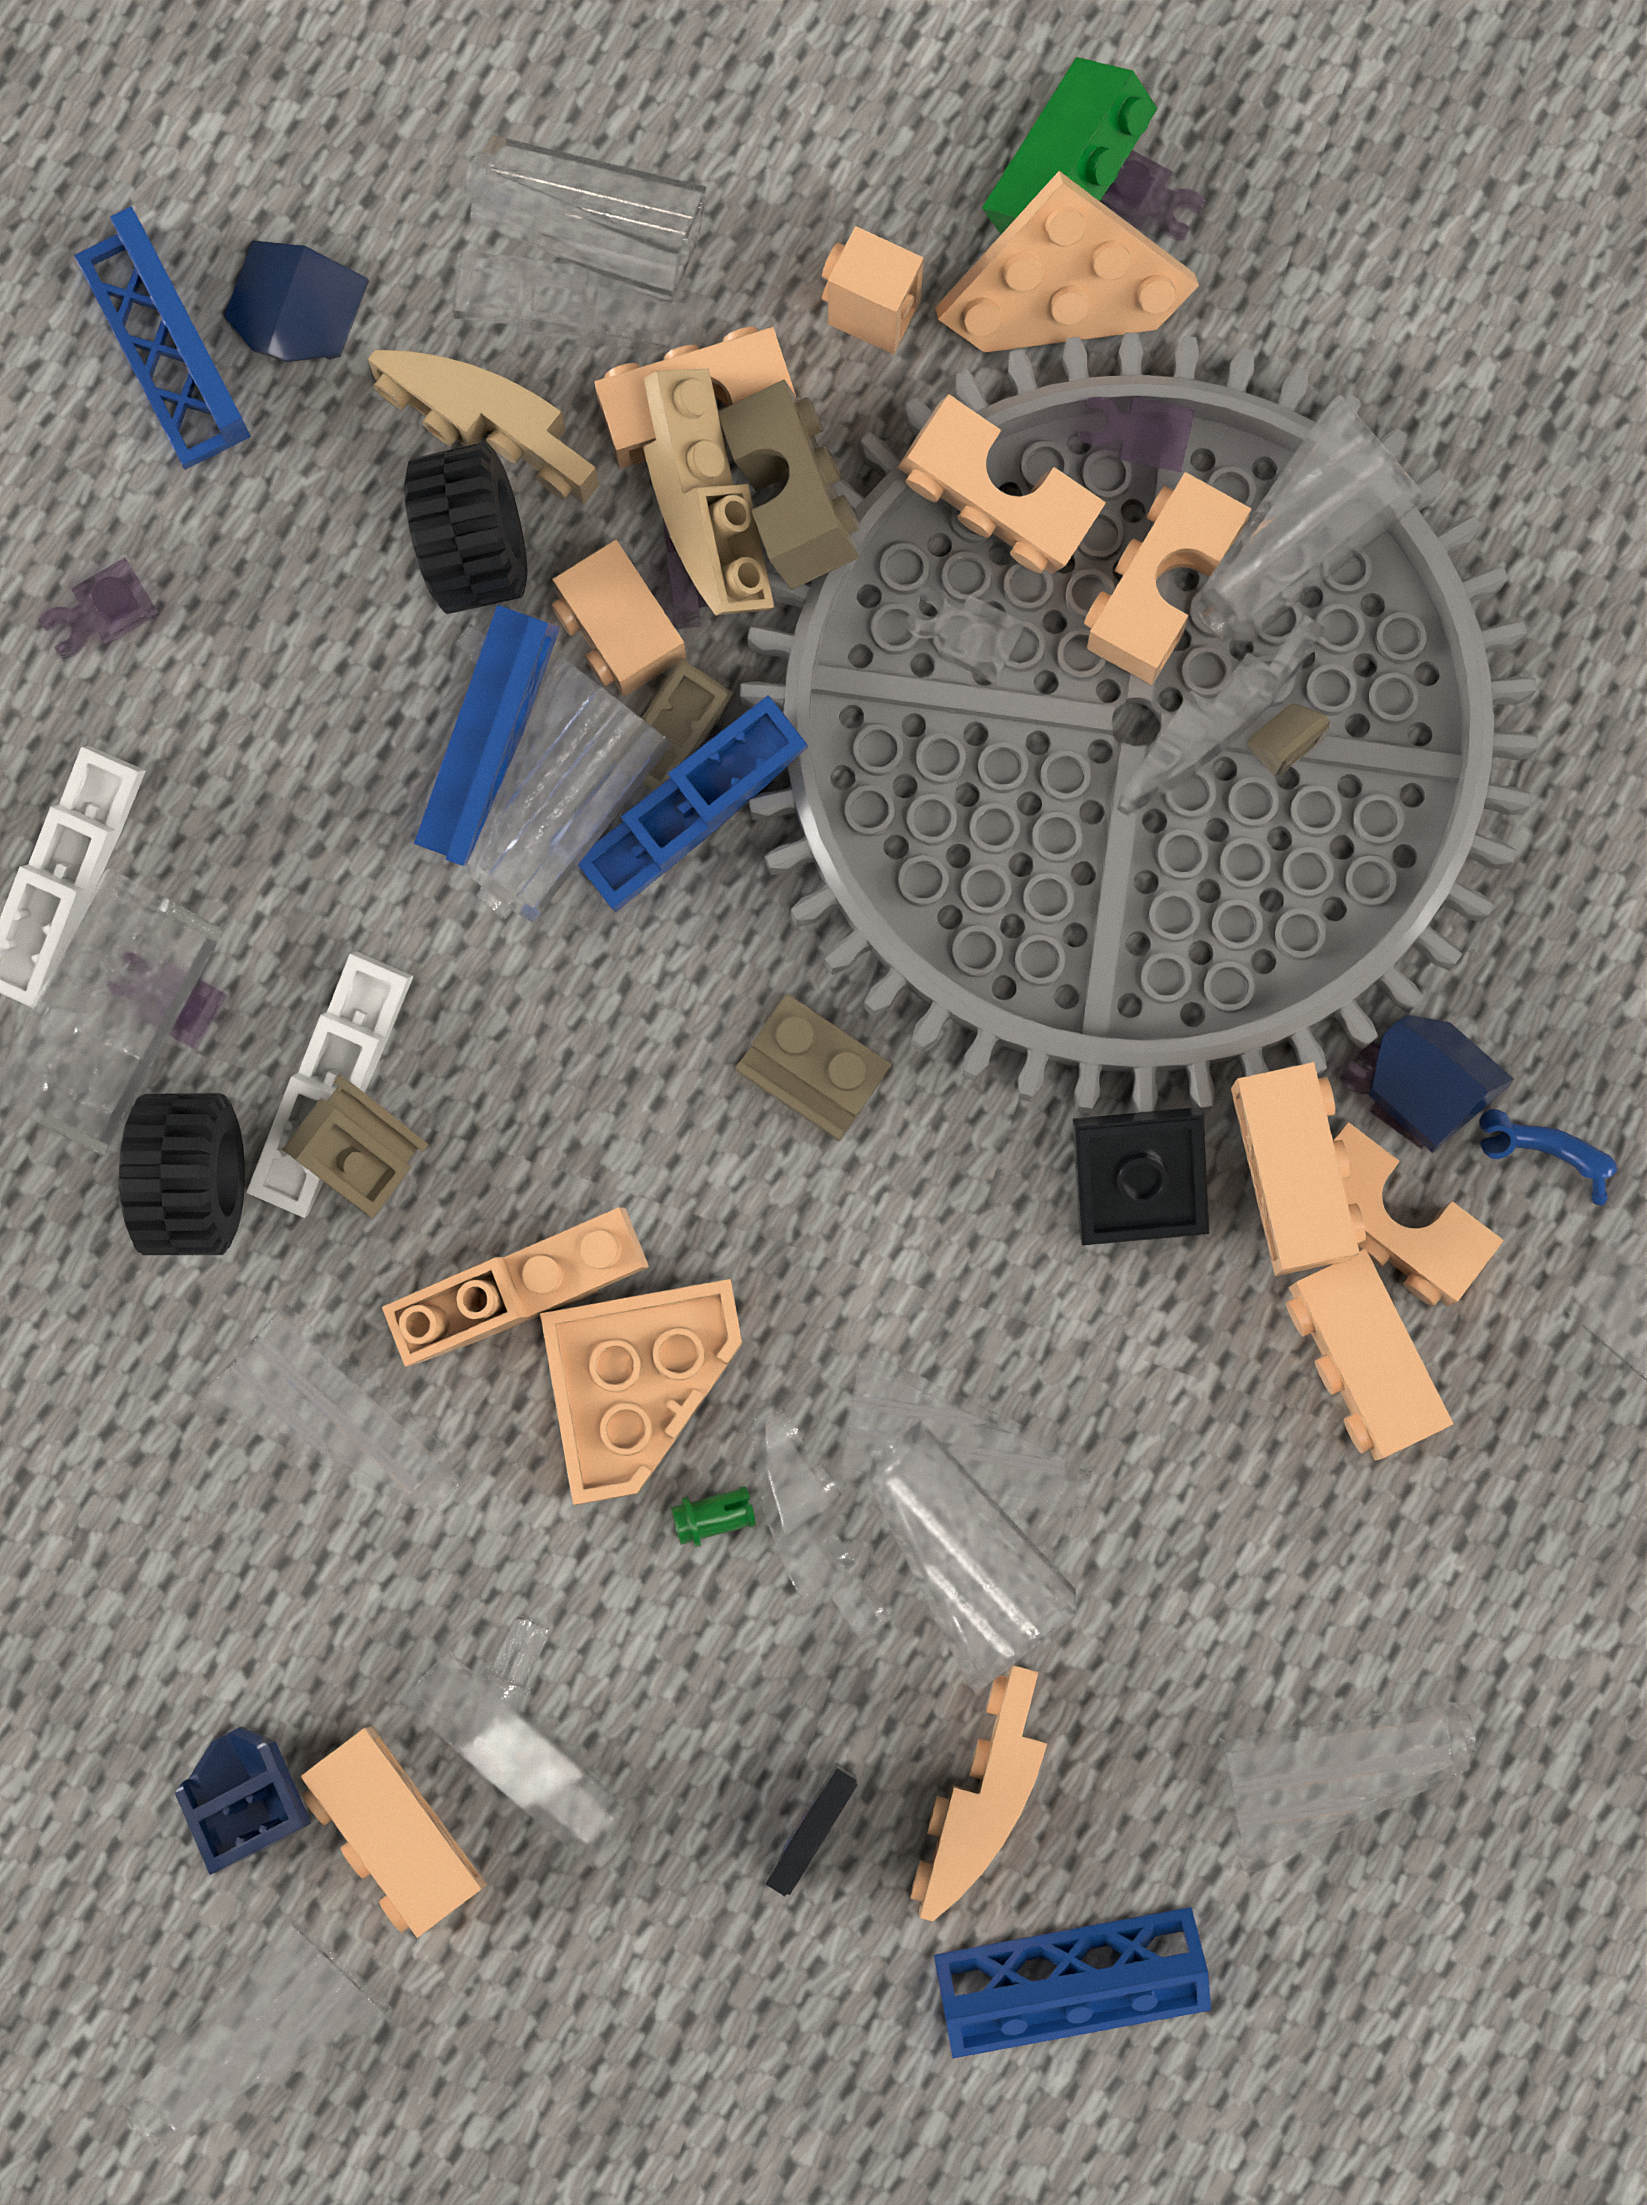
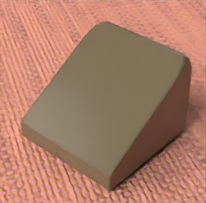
M1291 704L1286 706L1252 735L1247 741V745L1274 776H1281L1323 740L1330 727V720L1323 713L1298 704Z

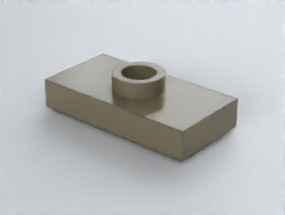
M681 658L612 764L652 791L656 790L670 779L667 773L702 746L735 696V693Z

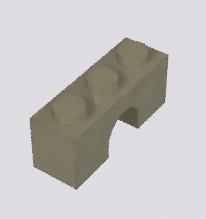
M785 379L719 410L720 423L732 457L755 491L775 482L788 480L785 488L777 497L752 509V513L768 558L791 590L860 558L851 533L860 530L859 523L846 496L843 494L837 497L833 484L842 480L828 447L824 445L819 448L815 435L824 430L811 400L808 397L798 400Z

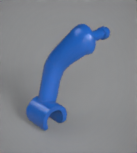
M1490 1109L1481 1115L1479 1125L1482 1131L1487 1133L1502 1131L1498 1136L1485 1138L1480 1142L1483 1152L1491 1159H1501L1511 1154L1515 1148L1532 1149L1551 1154L1574 1166L1582 1176L1592 1179L1593 1192L1591 1193V1199L1594 1204L1603 1205L1606 1203L1608 1197L1605 1189V1178H1609L1617 1172L1616 1162L1610 1155L1559 1129L1511 1123L1509 1116L1498 1109Z

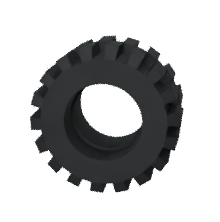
M487 442L411 458L408 461L404 481L408 525L423 579L429 593L444 613L451 614L522 598L528 574L524 536L510 481L495 451Z
M220 1093L140 1095L136 1099L134 1106H132L125 1124L119 1161V1190L122 1214L135 1249L142 1255H224L228 1248H230L240 1224L245 1189L243 1140L240 1125L232 1104L227 1096Z

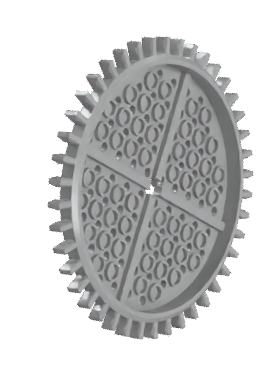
M1125 333L1117 356L1120 376L1090 378L1087 370V353L1080 337L1067 338L1061 364L1067 382L1047 385L1038 388L1036 385L1032 364L1022 348L1012 351L1009 354L1008 380L1015 392V396L1003 399L990 406L982 394L979 382L968 369L956 373L954 385L956 399L1001 430L990 447L986 459L988 476L997 489L1001 491L1004 488L1011 487L1016 489L1021 496L1028 495L1040 477L1055 467L1106 502L1071 556L1074 562V569L1067 574L1057 572L1051 574L1045 569L1041 574H1038L1022 566L1014 558L1006 565H997L992 562L989 557L992 549L1005 547L1011 551L1013 547L993 533L990 538H985L971 531L958 519L961 511L942 498H939L937 502H932L912 490L905 482L908 475L897 468L901 460L892 453L883 440L868 432L860 440V453L866 464L883 479L866 497L857 493L844 480L833 484L837 497L843 494L846 496L859 523L860 530L851 533L860 558L814 579L811 584L805 583L792 590L779 573L768 572L773 600L797 607L802 611L795 633H787L771 627L750 626L748 649L764 656L788 659L786 683L770 684L755 681L742 683L740 688L741 706L752 708L769 695L778 708L784 711L786 718L808 745V748L787 766L790 782L789 788L779 791L762 792L749 799L748 803L752 820H772L782 815L796 814L804 838L794 843L778 846L765 856L770 875L789 873L799 866L814 862L825 885L821 890L802 897L792 907L791 917L796 926L801 927L815 923L826 913L839 909L853 930V933L847 938L834 944L824 958V966L832 975L846 970L863 953L871 951L889 973L870 989L864 1007L869 1014L875 1017L889 1009L900 992L907 987L920 999L931 1005L928 1012L915 1025L911 1047L920 1053L924 1052L937 1041L942 1027L949 1019L977 1033L974 1043L964 1056L963 1077L975 1081L988 1068L991 1052L997 1044L1025 1053L1027 1060L1017 1079L1018 1098L1029 1102L1032 1101L1043 1085L1044 1068L1048 1061L1078 1067L1079 1078L1073 1094L1077 1112L1090 1114L1100 1096L1099 1077L1101 1070L1132 1073L1133 1091L1131 1101L1135 1113L1154 1110L1158 1098L1155 1072L1185 1070L1189 1082L1188 1097L1193 1107H1201L1202 1112H1208L1213 1107L1215 1087L1210 1076L1209 1065L1237 1059L1241 1065L1243 1077L1270 1072L1264 1062L1262 1051L1287 1041L1295 1053L1298 1065L1314 1062L1317 1076H1319L1327 1069L1324 1051L1314 1039L1311 1029L1331 1016H1334L1340 1022L1348 1038L1361 1050L1368 1047L1378 1038L1373 1022L1357 1005L1356 999L1373 984H1376L1387 994L1395 1006L1409 1014L1424 999L1417 986L1405 977L1395 965L1410 946L1424 954L1432 964L1449 971L1463 954L1451 940L1433 930L1429 922L1441 905L1452 908L1466 919L1480 923L1485 920L1494 904L1482 893L1460 884L1456 878L1466 858L1475 860L1491 869L1507 870L1513 864L1517 854L1516 849L1503 841L1484 837L1478 834L1476 830L1483 809L1493 810L1505 815H1523L1530 807L1533 795L1517 787L1500 786L1489 782L1492 757L1521 760L1531 758L1538 749V736L1521 731H1494L1493 705H1517L1530 700L1537 691L1536 678L1514 676L1505 679H1491L1486 653L1509 650L1519 644L1527 632L1524 621H1504L1487 628L1479 627L1471 603L1492 597L1503 587L1508 576L1504 567L1484 569L1467 579H1460L1448 555L1466 548L1475 538L1482 526L1476 516L1455 521L1446 530L1434 534L1419 510L1436 500L1447 477L1438 469L1422 476L1410 490L1402 493L1383 471L1397 460L1407 436L1396 428L1380 438L1375 449L1366 457L1341 440V437L1353 426L1360 400L1351 394H1348L1334 406L1329 420L1323 427L1295 413V409L1305 397L1309 371L1298 366L1284 380L1279 399L1276 403L1246 393V387L1254 373V350L1241 347L1230 363L1226 386L1195 380L1194 372L1199 360L1197 338L1191 336H1183L1174 354V377L1142 375L1141 360L1143 349L1138 333ZM914 397L905 403V419L909 430L917 437L932 413L917 397ZM1074 437H1083L1088 440L1091 449L1083 455H1077L1070 451L1068 442ZM1137 445L1145 446L1151 451L1152 458L1146 463H1137L1131 459L1129 450ZM1196 454H1206L1212 459L1213 467L1206 472L1197 471L1191 464V458ZM1259 462L1268 463L1273 467L1275 475L1269 480H1260L1254 475L1252 467ZM1186 472L1250 507L1251 512L1247 523L1252 521L1262 523L1267 530V535L1260 540H1254L1248 537L1244 530L1215 581L1194 569L1185 567L1171 569L1157 579L1156 586L1161 597L1168 604L1188 615L1183 634L1188 637L1190 646L1183 651L1173 650L1154 684L1150 685L1089 651L1087 645L1091 628L1084 625V621L1100 592L1104 591L1112 595L1120 581L1114 577L1113 569L1117 566L1131 540L1135 538L1143 543L1154 525L1153 522L1147 519V515L1161 489L1166 485L1174 490ZM1129 504L1137 505L1143 510L1144 518L1137 523L1128 522L1123 518L1121 509ZM1312 530H1320L1327 535L1329 543L1323 548H1314L1308 543L1306 534ZM936 538H943L950 543L951 551L943 557L934 556L928 550L930 541ZM1182 572L1191 573L1197 579L1198 586L1191 591H1183L1177 587L1175 577ZM1242 581H1251L1257 585L1259 595L1252 600L1244 599L1238 594L1236 586ZM866 589H873L879 593L881 601L873 608L863 607L857 600L859 593ZM1306 589L1314 590L1319 594L1321 604L1315 608L1304 607L1299 601L1298 594ZM926 598H935L941 602L943 609L936 616H926L919 609L921 601ZM1366 598L1378 600L1383 608L1382 614L1377 617L1367 616L1361 609V601ZM989 606L998 607L1004 613V620L997 625L986 624L981 618V612ZM1049 615H1058L1064 619L1066 628L1059 634L1049 633L1043 626V620ZM1238 640L1246 642L1251 648L1250 657L1244 660L1235 659L1229 652V645ZM856 649L867 650L872 656V662L865 668H856L848 660L850 653ZM1297 649H1304L1312 655L1313 664L1308 668H1298L1291 661V653ZM920 657L929 659L934 665L933 672L926 677L915 675L910 668L911 663L915 659ZM1358 658L1369 659L1375 666V673L1369 677L1359 676L1353 669V661ZM980 666L990 667L995 672L996 679L992 684L982 686L974 681L972 677L973 671ZM1422 666L1430 667L1437 675V682L1431 686L1420 684L1415 677V670ZM1041 675H1050L1057 681L1058 688L1051 694L1040 693L1034 685L1035 679ZM1105 683L1113 684L1119 690L1120 697L1112 703L1101 701L1096 694V689L1100 685ZM1165 692H1173L1180 697L1182 706L1176 711H1166L1159 704V696ZM1226 701H1236L1243 708V716L1237 720H1229L1223 716L1221 705ZM1127 704H1141L1152 710L1159 721L1160 732L1150 746L1146 747L1147 744L1132 746L1123 741L1120 744L1115 740L1112 717L1121 707ZM1298 704L1325 714L1330 720V727L1323 740L1288 769L1296 775L1298 784L1291 790H1285L1277 785L1275 776L1249 749L1247 741L1286 706ZM847 709H856L863 715L864 720L859 727L849 729L841 724L839 720L840 715ZM914 717L923 721L926 727L925 732L918 737L907 736L901 727L906 719ZM1351 718L1363 720L1367 725V734L1360 738L1349 735L1345 729L1346 721ZM978 726L985 730L988 738L984 744L972 746L965 741L964 732L969 727ZM1415 726L1424 728L1429 734V743L1425 746L1413 745L1408 739V730ZM1033 735H1041L1048 740L1050 747L1046 753L1035 755L1027 749L1026 740ZM1098 743L1106 745L1111 751L1112 757L1110 760L1100 764L1092 761L1088 755V749L1092 745ZM1158 752L1167 753L1173 760V768L1167 772L1156 771L1150 763L1151 756ZM1219 761H1227L1234 766L1236 775L1229 781L1219 780L1213 773V765ZM840 769L850 771L855 778L854 784L847 789L836 788L830 780L835 771ZM909 778L916 784L917 790L913 796L901 798L894 793L893 784L898 779ZM1344 778L1353 779L1359 785L1360 794L1355 798L1343 797L1338 791V782ZM962 787L975 789L979 795L978 802L971 807L961 806L955 799L957 790ZM1405 787L1416 788L1422 796L1421 805L1417 807L1406 806L1400 799V791ZM1026 795L1034 796L1040 801L1041 810L1032 816L1024 815L1017 807L1018 800ZM1087 804L1097 805L1103 812V819L1097 824L1085 823L1080 817V809ZM1148 813H1157L1165 820V828L1159 833L1148 832L1142 824V818ZM1213 821L1220 822L1226 827L1228 836L1221 842L1211 841L1205 834V826ZM1274 830L1285 832L1290 839V846L1283 851L1272 849L1267 842L1268 834ZM891 839H901L907 844L908 852L903 858L892 859L884 851L885 844ZM1335 839L1346 840L1352 847L1351 857L1343 860L1335 858L1330 851V843ZM956 847L963 848L969 853L970 862L962 868L952 867L946 859L947 853ZM1397 848L1410 850L1414 855V865L1410 868L1398 867L1393 861V851ZM1017 856H1024L1031 861L1033 870L1025 877L1015 876L1009 869L1010 860ZM1078 865H1087L1094 871L1095 880L1089 885L1081 886L1073 881L1071 877L1072 869ZM1140 874H1150L1157 882V889L1151 894L1138 892L1134 886L1135 877ZM1205 882L1212 883L1218 888L1220 897L1213 903L1202 902L1197 896V887ZM1266 891L1277 893L1282 900L1281 909L1276 912L1265 911L1259 903L1260 895ZM1328 900L1340 902L1344 908V917L1338 921L1328 920L1322 912L1323 903ZM952 908L958 911L962 917L961 924L955 929L943 928L938 922V914L942 910ZM1008 917H1015L1023 923L1024 932L1017 938H1008L1000 929L1001 922ZM1070 926H1078L1085 931L1087 940L1082 946H1069L1063 939L1064 930ZM1132 935L1143 936L1149 943V951L1142 956L1132 955L1126 948V939ZM1198 943L1206 945L1212 954L1210 962L1205 965H1198L1192 962L1188 954V950L1192 945ZM1259 952L1269 954L1274 961V969L1267 974L1255 971L1251 965V959L1254 954ZM1002 978L1010 980L1016 988L1015 995L1008 1000L996 998L991 987L996 980ZM1063 987L1073 989L1078 995L1077 1005L1071 1009L1059 1007L1054 998V994L1058 989ZM1125 996L1134 997L1141 1005V1012L1133 1018L1124 1017L1118 1011V1001ZM1187 1005L1197 1006L1203 1013V1022L1196 1027L1187 1026L1180 1018L1181 1009Z

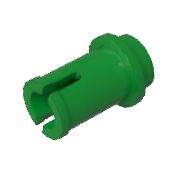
M746 1486L739 1487L738 1490L690 1502L688 1496L683 1497L681 1505L671 1507L680 1545L693 1542L695 1548L701 1546L700 1539L745 1527H755V1515L752 1504L749 1505L750 1496Z

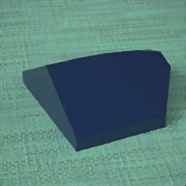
M252 241L224 317L254 352L285 362L324 357L329 360L341 357L369 280L307 246Z
M1406 1015L1398 1020L1382 1036L1374 1077L1370 1083L1368 1095L1433 1153L1511 1085L1514 1078L1451 1022Z
M243 1726L211 1742L190 1777L183 1781L175 1792V1796L210 1875L290 1838L311 1824L276 1741Z

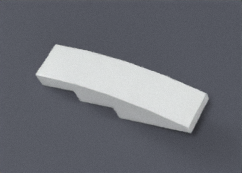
M83 746L80 748L59 805L50 806L29 864L19 867L0 917L1 994L32 1008L38 1005L108 863L146 770L94 747Z
M357 951L349 954L328 1011L319 1017L299 1072L290 1078L246 1193L303 1218L308 1216L324 1182L282 1149L321 1098L327 1101L338 1087L334 1083L338 1075H341L365 1092L390 1036L413 975Z

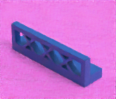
M131 206L110 216L118 234L74 256L184 470L250 438L251 435ZM127 250L135 265L127 290L102 283L93 265ZM141 280L151 297L137 293ZM109 296L123 300L118 313ZM133 303L158 310L162 320L154 342L128 334L125 325ZM168 332L178 349L164 346ZM136 348L150 352L146 365H144ZM160 355L184 362L189 369L181 395L155 386L152 377ZM195 385H197L205 402L191 398ZM163 400L177 404L173 418ZM187 408L212 415L221 433L188 449L179 433Z
M500 605L496 606L414 844L446 855L445 860L462 866L477 865L560 627Z
M1192 1907L934 1955L952 2059L1211 2011L1209 1974ZM1183 1932L1187 1953L1161 1957L1146 1948L1156 1936ZM1108 1946L1122 1954L1114 1966L1095 1969L1081 1961L1090 1949ZM1044 1958L1057 1965V1968L1048 1979L1030 1981L1017 1974L1018 1970L1027 1960ZM979 1970L992 1977V1980L983 1991L955 1996L951 1978L952 1974Z

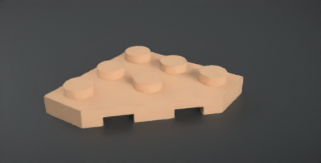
M1058 171L939 302L935 309L939 321L985 353L1066 342L1067 338L1078 336L1080 340L1157 330L1196 290L1199 283L1194 272Z
M731 1279L540 1313L573 1505L639 1494L742 1346Z

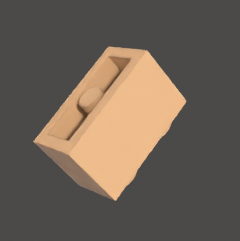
M855 226L846 245L837 242L833 246L823 268L822 277L828 280L822 295V300L828 302V324L894 355L921 302L924 257Z
M614 540L552 579L556 595L559 599L553 602L551 607L570 636L580 631L590 645L592 651L584 656L603 687L614 682L622 696L625 697L676 665L681 658H686L684 641L617 540Z

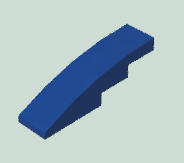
M767 695L667 773L670 779L622 815L621 819L623 822L574 860L609 906L616 912L715 832L748 803L749 799L756 796L806 750L808 745L771 697Z

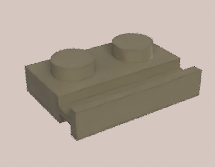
M786 994L752 1042L745 1056L736 1065L735 1072L840 1142L891 1069L892 1064L789 994Z
M338 1075L334 1080V1083L338 1086L327 1101L322 1098L318 1101L282 1150L364 1213L374 1218L411 1169L406 1163L417 1149L423 1152L429 1144L353 1083Z

